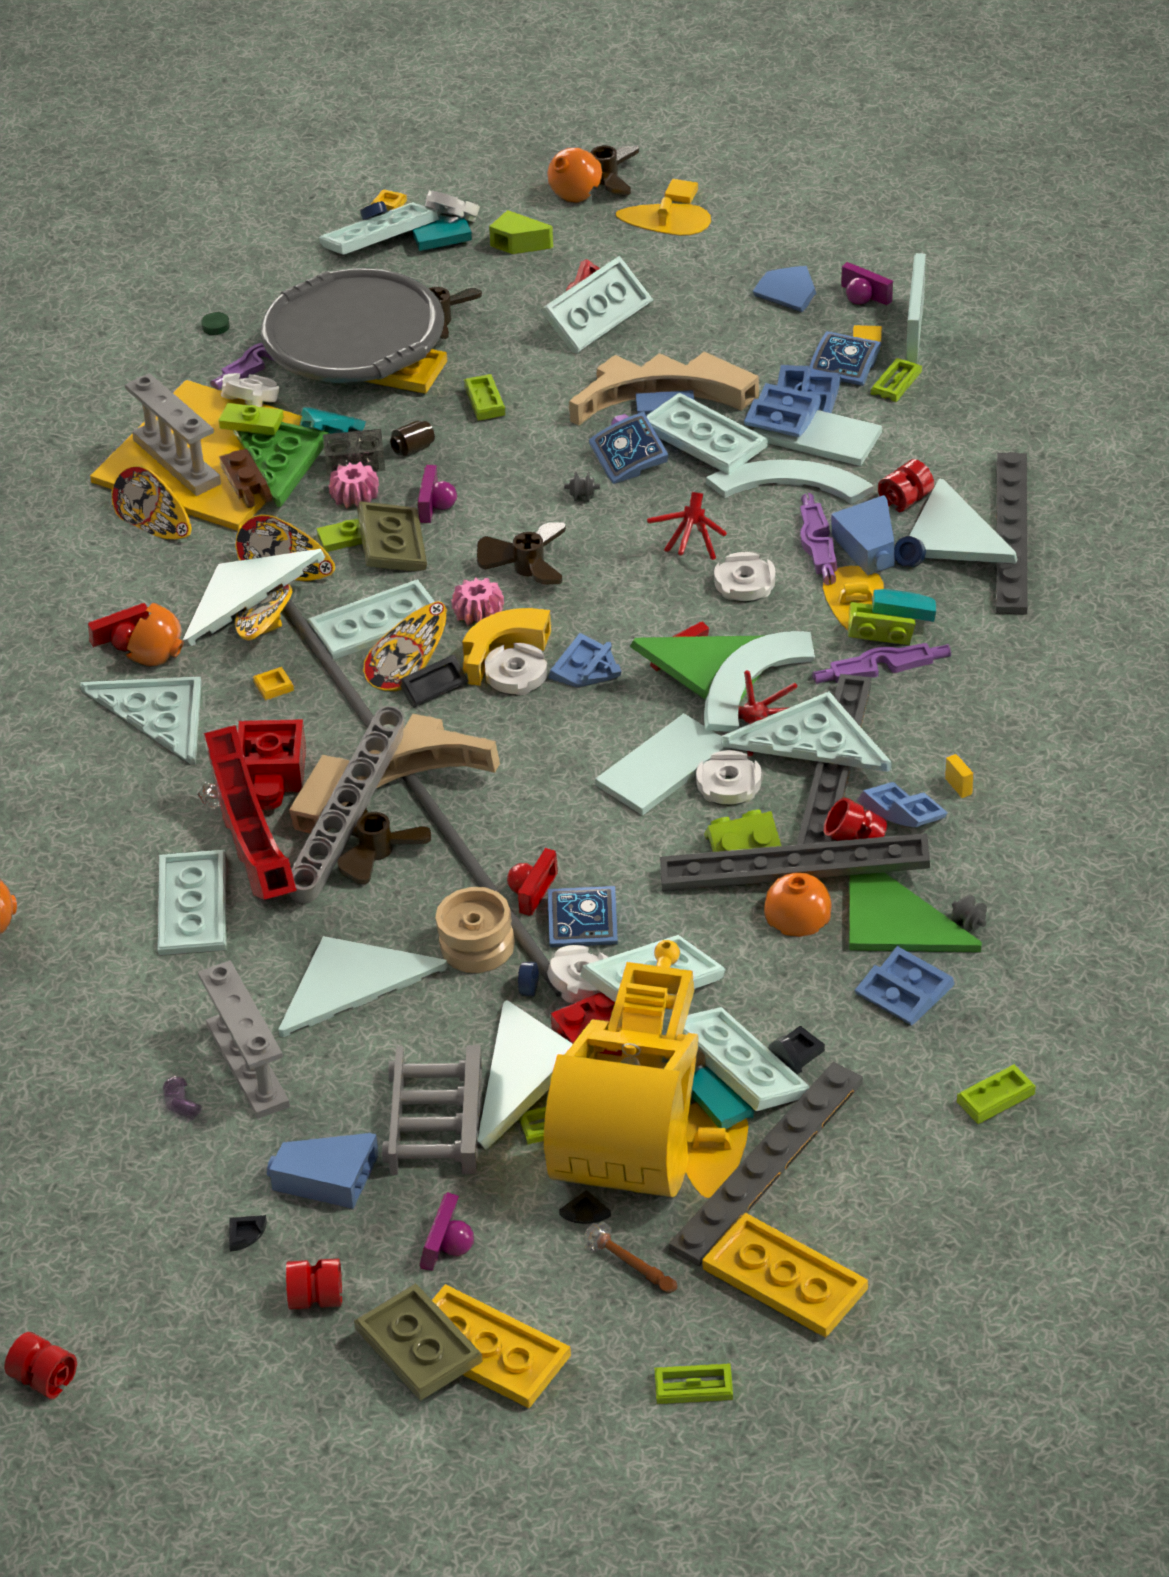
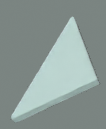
M938 479L909 535L923 542L926 549L925 558L1015 564L1017 562L1016 552L944 479Z
M316 549L218 564L183 638L186 646L195 645V640L209 630L213 634L230 623L232 615L244 607H247L248 610L266 599L268 597L266 593L282 583L283 586H286L303 574L302 569L308 565L321 563L325 558L322 550Z
M201 677L81 682L80 686L83 693L189 764H196Z
M830 692L821 694L721 736V744L725 748L886 772L892 770L891 761Z
M323 936L278 1029L279 1036L286 1037L290 1035V1032L307 1025L310 1027L330 1019L338 1012L351 1007L354 1009L378 999V996L394 989L400 990L417 983L425 976L438 971L441 973L447 969V960Z
M508 1000L503 1003L478 1135V1142L485 1150L495 1143L549 1090L557 1054L565 1055L572 1046L571 1042Z

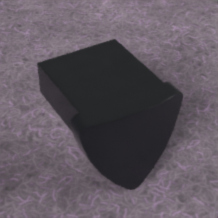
M799 1026L788 1035L774 1040L768 1049L798 1075L802 1072L803 1066L825 1051V1044L802 1026Z

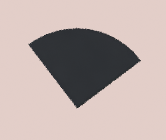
M586 1190L560 1208L559 1215L574 1223L592 1224L611 1217V1210Z
M266 1215L230 1218V1252L247 1248L262 1236L267 1225Z

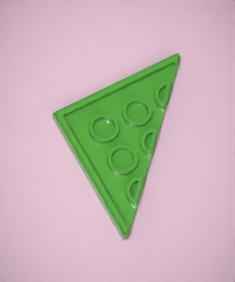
M281 422L275 435L233 430L243 449L247 448L266 480L272 494V499L277 507H281L329 442L328 432Z
M766 635L635 638L630 647L706 700L712 681L726 659L741 646ZM758 675L756 678L752 680V685L756 682L760 675ZM745 687V689H744V691H743V693H742L740 702H741V700L744 698V696L747 694V692H746V687Z
M885 872L849 875V950L894 951L898 946L905 951L981 952L982 942Z

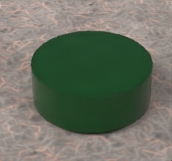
M221 312L206 314L201 319L202 330L209 335H220L230 328L229 317Z

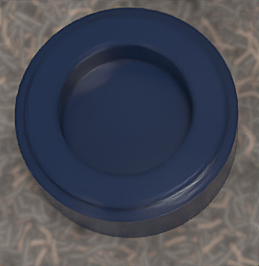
M380 201L361 209L360 214L362 219L365 220L385 213L388 210L385 202Z
M905 536L899 539L894 546L895 560L905 567H916L925 558V546L921 540L915 537Z
M522 962L518 972L519 993L522 996H535L539 981L538 965L536 962Z

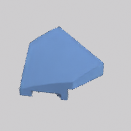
M807 266L768 271L753 290L754 296L803 312L814 295H817Z
M579 633L551 668L548 678L574 687H581L621 676L622 671L619 664L615 663L611 652V642H606L602 645Z

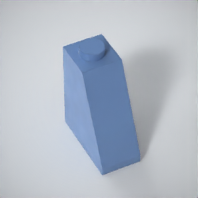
M884 495L831 514L833 538L867 575L894 566V537L888 502Z
M364 1133L283 1142L277 1155L271 1156L267 1166V1176L271 1178L272 1190L354 1209L379 1156L376 1134Z

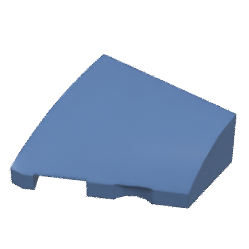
M781 365L777 386L820 395L821 403L818 410L831 413L838 394L841 378L839 373L811 372L809 366Z

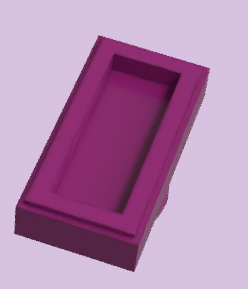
M849 262L842 266L841 287L846 288V295L850 302L856 305H863L872 299L888 305L893 301V280Z
M426 465L424 468L418 497L420 523H431L434 507L439 510H446L451 508L457 500V491L452 484L446 481L438 482L437 465Z
M449 1192L444 1194L423 1248L419 1264L420 1269L433 1271L441 1249L451 1256H461L466 1254L473 1246L474 1233L471 1227L461 1220H452L459 1198L458 1195Z

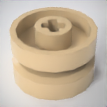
M469 887L453 892L445 897L437 907L435 919L439 933L440 949L443 958L453 968L466 973H483L496 969L504 964L512 955L515 940L511 926L510 907L506 898L499 892L486 887Z

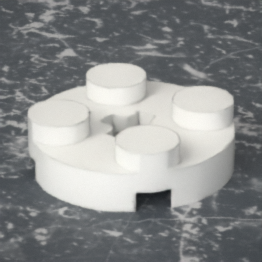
M429 190L425 200V206L435 209L437 212L449 216L453 214L470 222H475L480 206L468 201L464 203V201L459 200L457 197Z
M240 373L223 376L221 396L224 398L245 399V404L261 407L263 401H277L279 386H276L277 382L251 374H249V378L239 379Z
M752 552L733 553L726 556L725 562L720 566L719 563L715 566V587L728 600L750 601L769 596L775 586V567L768 559L767 563L760 560L759 554Z
M514 643V648L505 650L504 645L497 647L485 659L486 682L494 689L503 693L528 694L531 690L543 684L547 678V662L544 660L543 652L537 647L525 643Z
M733 750L719 751L711 754V760L706 761L704 764L702 760L698 765L696 771L697 788L703 795V798L709 802L728 805L749 802L755 797V794L761 787V767L756 760L755 764L748 760L745 753ZM730 775V776H732L733 779H725V778H726V776Z
M580 945L562 947L555 952L554 958H551L547 971L548 978L551 984L558 991L562 992L561 996L565 1001L576 1003L601 992L580 977L582 966L608 958L606 955L599 952L597 957L588 953V947Z

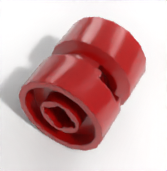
M916 459L907 461L878 483L879 497L884 495L887 498L888 506L891 504L898 506L895 510L899 513L928 495L934 488V479L929 468Z
M846 797L841 798L834 804L824 823L825 835L835 841L884 837L887 829V822L884 818L870 810L864 811L863 806Z
M339 1258L319 1259L314 1266L308 1260L287 1261L286 1291L289 1310L310 1309L313 1303H318L321 1308L342 1307V1296H340L342 1294V1272Z
M26 1332L20 1335L10 1347L5 1359L4 1369L5 1373L12 1379L23 1385H30L34 1391L49 1399H55L63 1391L58 1387L62 1384L67 1386L73 1380L77 1369V1358L74 1354L58 1345H52L45 1338L33 1332Z

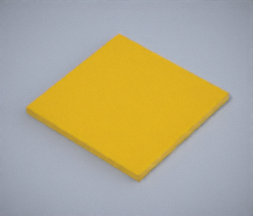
M185 380L173 392L174 395L213 427L214 433L202 438L201 446L204 462L220 475V485L196 496L133 440V434L90 475L91 483L112 489L114 481L121 471L129 466H143L153 471L164 481L181 502L188 515L239 531L241 525L250 517H253L265 502L259 493L254 494L255 505L254 507L247 508L242 498L239 499L221 468L219 456L243 450V447L233 430L219 428V418L227 403L247 405L245 404L246 400L224 398L221 396L222 391L189 380ZM263 404V405L261 406V407H265V408L278 409V408L271 407V406H268V405H265V404ZM283 410L284 418L282 422L300 426L302 416ZM145 421L138 428L144 426Z

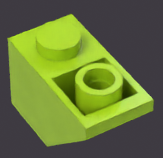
M509 210L489 226L490 246L510 254L546 250L553 247V228L551 225Z

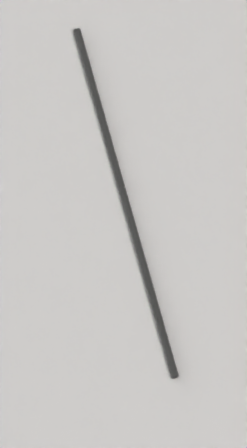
M289 599L283 608L284 612L368 728L374 715L292 600ZM416 774L403 776V780L479 887H486L499 892ZM510 907L511 926L515 938L532 962L537 963L539 972L556 996H560V991L551 984L548 978L547 971L550 962Z

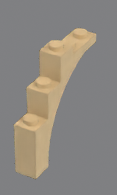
M706 352L701 353L687 365L659 353L642 367L614 355L597 368V380L569 401L570 422L581 425L597 411L621 402L634 400L638 393L693 390L694 397L720 402L742 411L754 399L759 397V376Z
M412 714L403 729L402 741L376 788L400 777L436 768L467 766L495 773L500 765L496 741L446 731L441 719ZM371 750V751H369V753H371V754H379V753H381V752L378 751V750ZM322 755L289 809L295 830L311 834L350 762L349 760ZM357 776L355 779L366 780L367 777ZM343 802L341 805L346 806L349 802Z

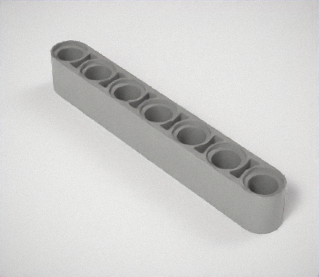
M384 706L375 713L291 869L297 891L290 893L293 901L303 904L310 903L322 891L354 831L358 819L362 816L402 741L404 717L400 709L394 706ZM387 724H390V725H393V726H395V727H394V728H385V727H383V726H384V725H387ZM371 750H378V751H380L381 753H379V754H371V753H369V751H371ZM357 776H365V777H367V779H366V780H357V779H355V777H357ZM351 802L354 805L345 807L342 806L341 803ZM330 828H335L340 831L337 833H329L326 830ZM315 855H323L326 858L322 860H315L312 857ZM303 881L311 883L308 887H301L297 884Z

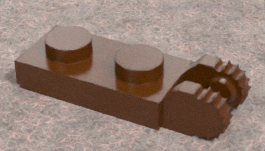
M247 448L219 456L221 468L239 499L242 498L247 508L254 507V494L259 493L265 503L272 501L270 488Z

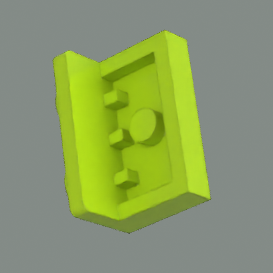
M850 603L848 637L910 645L915 628L914 619L872 613L871 604Z
M760 809L751 810L742 814V818L730 820L729 817H721L711 821V825H708L704 833L705 839L710 840L713 852L781 846L772 811L761 813Z

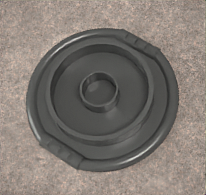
M368 268L325 271L280 293V296L270 305L263 317L261 339L266 352L278 365L301 377L332 383L381 380L426 358V355L436 345L442 334L444 312L438 298L430 289L406 275Z

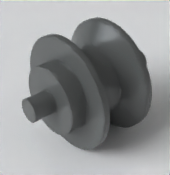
M575 471L574 477H570V483H564V489H570V495H574V501H577L579 495H585L587 500L590 501V495H594L595 490H600V484H595L594 478H590V472L583 478L579 477Z
M967 895L958 902L954 901L952 903L951 921L957 925L963 922V929L967 932L986 925L987 906L984 903L975 905L974 896Z

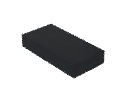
M453 654L401 678L398 683L411 706L415 708L467 684L469 680Z

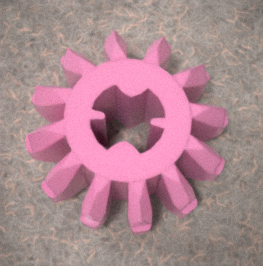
M349 462L348 466L339 465L337 471L331 472L329 493L331 498H334L336 505L344 503L347 509L351 504H355L358 508L359 502H371V499L377 498L379 480L371 466H363L361 462L352 465Z
M476 577L474 581L463 580L462 585L455 586L454 594H452L453 599H451L452 609H454L458 621L465 620L467 626L473 623V621L478 623L492 614L501 612L504 605V596L498 587V583H490L488 578L482 581Z

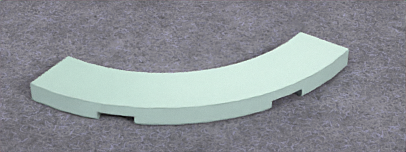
M766 460L745 463L729 475L719 471L706 477V484L724 498L768 483L803 486L805 484L819 487L820 490L831 493L850 504L874 492V485L848 471L821 463L801 460Z
M791 631L766 635L750 641L733 652L716 673L706 697L704 711L705 730L732 732L738 729V709L742 693L746 687L744 677L746 670L750 671L751 680H753L763 670L771 666L777 667L786 664L812 662L815 655L811 632Z

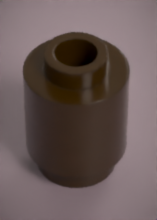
M416 420L392 431L390 438L391 448L397 454L401 453L405 457L429 447L430 443L434 442V430L427 421L421 422Z

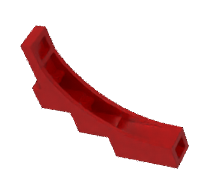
M236 725L203 733L219 795L217 797L226 828L231 829L239 861L245 863L253 895L265 900L297 891L289 858L284 856L277 846L260 807L243 755Z

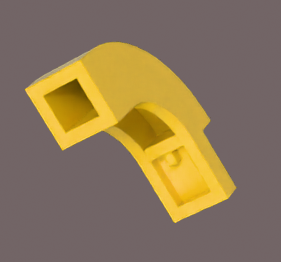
M535 608L510 609L492 614L475 624L462 641L463 671L468 676V684L481 685L485 675V659L497 647L504 645L505 650L514 648V643H525L544 651L551 633L550 610Z

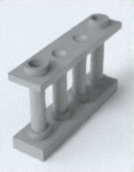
M150 373L125 384V389L142 403L145 421L144 426L132 431L133 440L196 496L220 485V475L204 462L201 439L214 433L213 427Z
M231 960L199 971L198 976L219 1015L206 1019L207 1028L256 1118L259 1119L289 1108V1099L269 1065L270 1062L283 1058V1053Z
M466 1045V1060H459V1063L405 1064L403 1046H396L395 1060L389 1061L388 1067L389 1082H393L389 1141H383L382 1145L383 1163H389L391 1175H398L399 1159L455 1158V1162L462 1163V1174H477L482 1083L481 1045ZM459 1077L460 1081H464V1086H458V1090H404L405 1078ZM458 1104V1107H463V1113H456V1117H402L403 1105ZM456 1131L457 1135H461V1140H455V1144L400 1145L401 1132Z

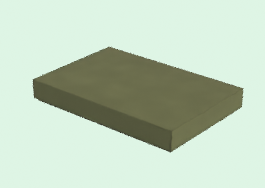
M359 502L357 512L366 566L406 571L426 570L427 559L417 508Z
M416 1283L354 1320L357 1332L420 1401L482 1363L481 1352Z

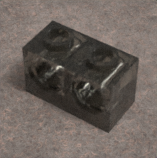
M381 429L323 434L327 477L331 476V472L337 471L339 465L348 466L349 462L352 465H356L359 462L363 466L369 465L374 472L385 471Z

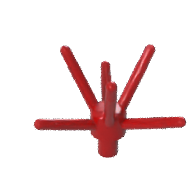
M692 492L690 505L685 506L684 511L647 519V523L651 524L683 518L666 545L665 552H669L684 530L678 550V555L682 556L692 526L695 524L698 531L702 533L710 559H716L706 525L721 536H726L727 533L705 516V509H701L703 493Z
M746 670L744 672L748 702L744 706H739L738 719H744L746 723L752 724L768 717V715H773L790 708H768L767 706L798 687L796 683L785 687L761 702H755L750 671ZM747 751V755L752 756L753 752Z

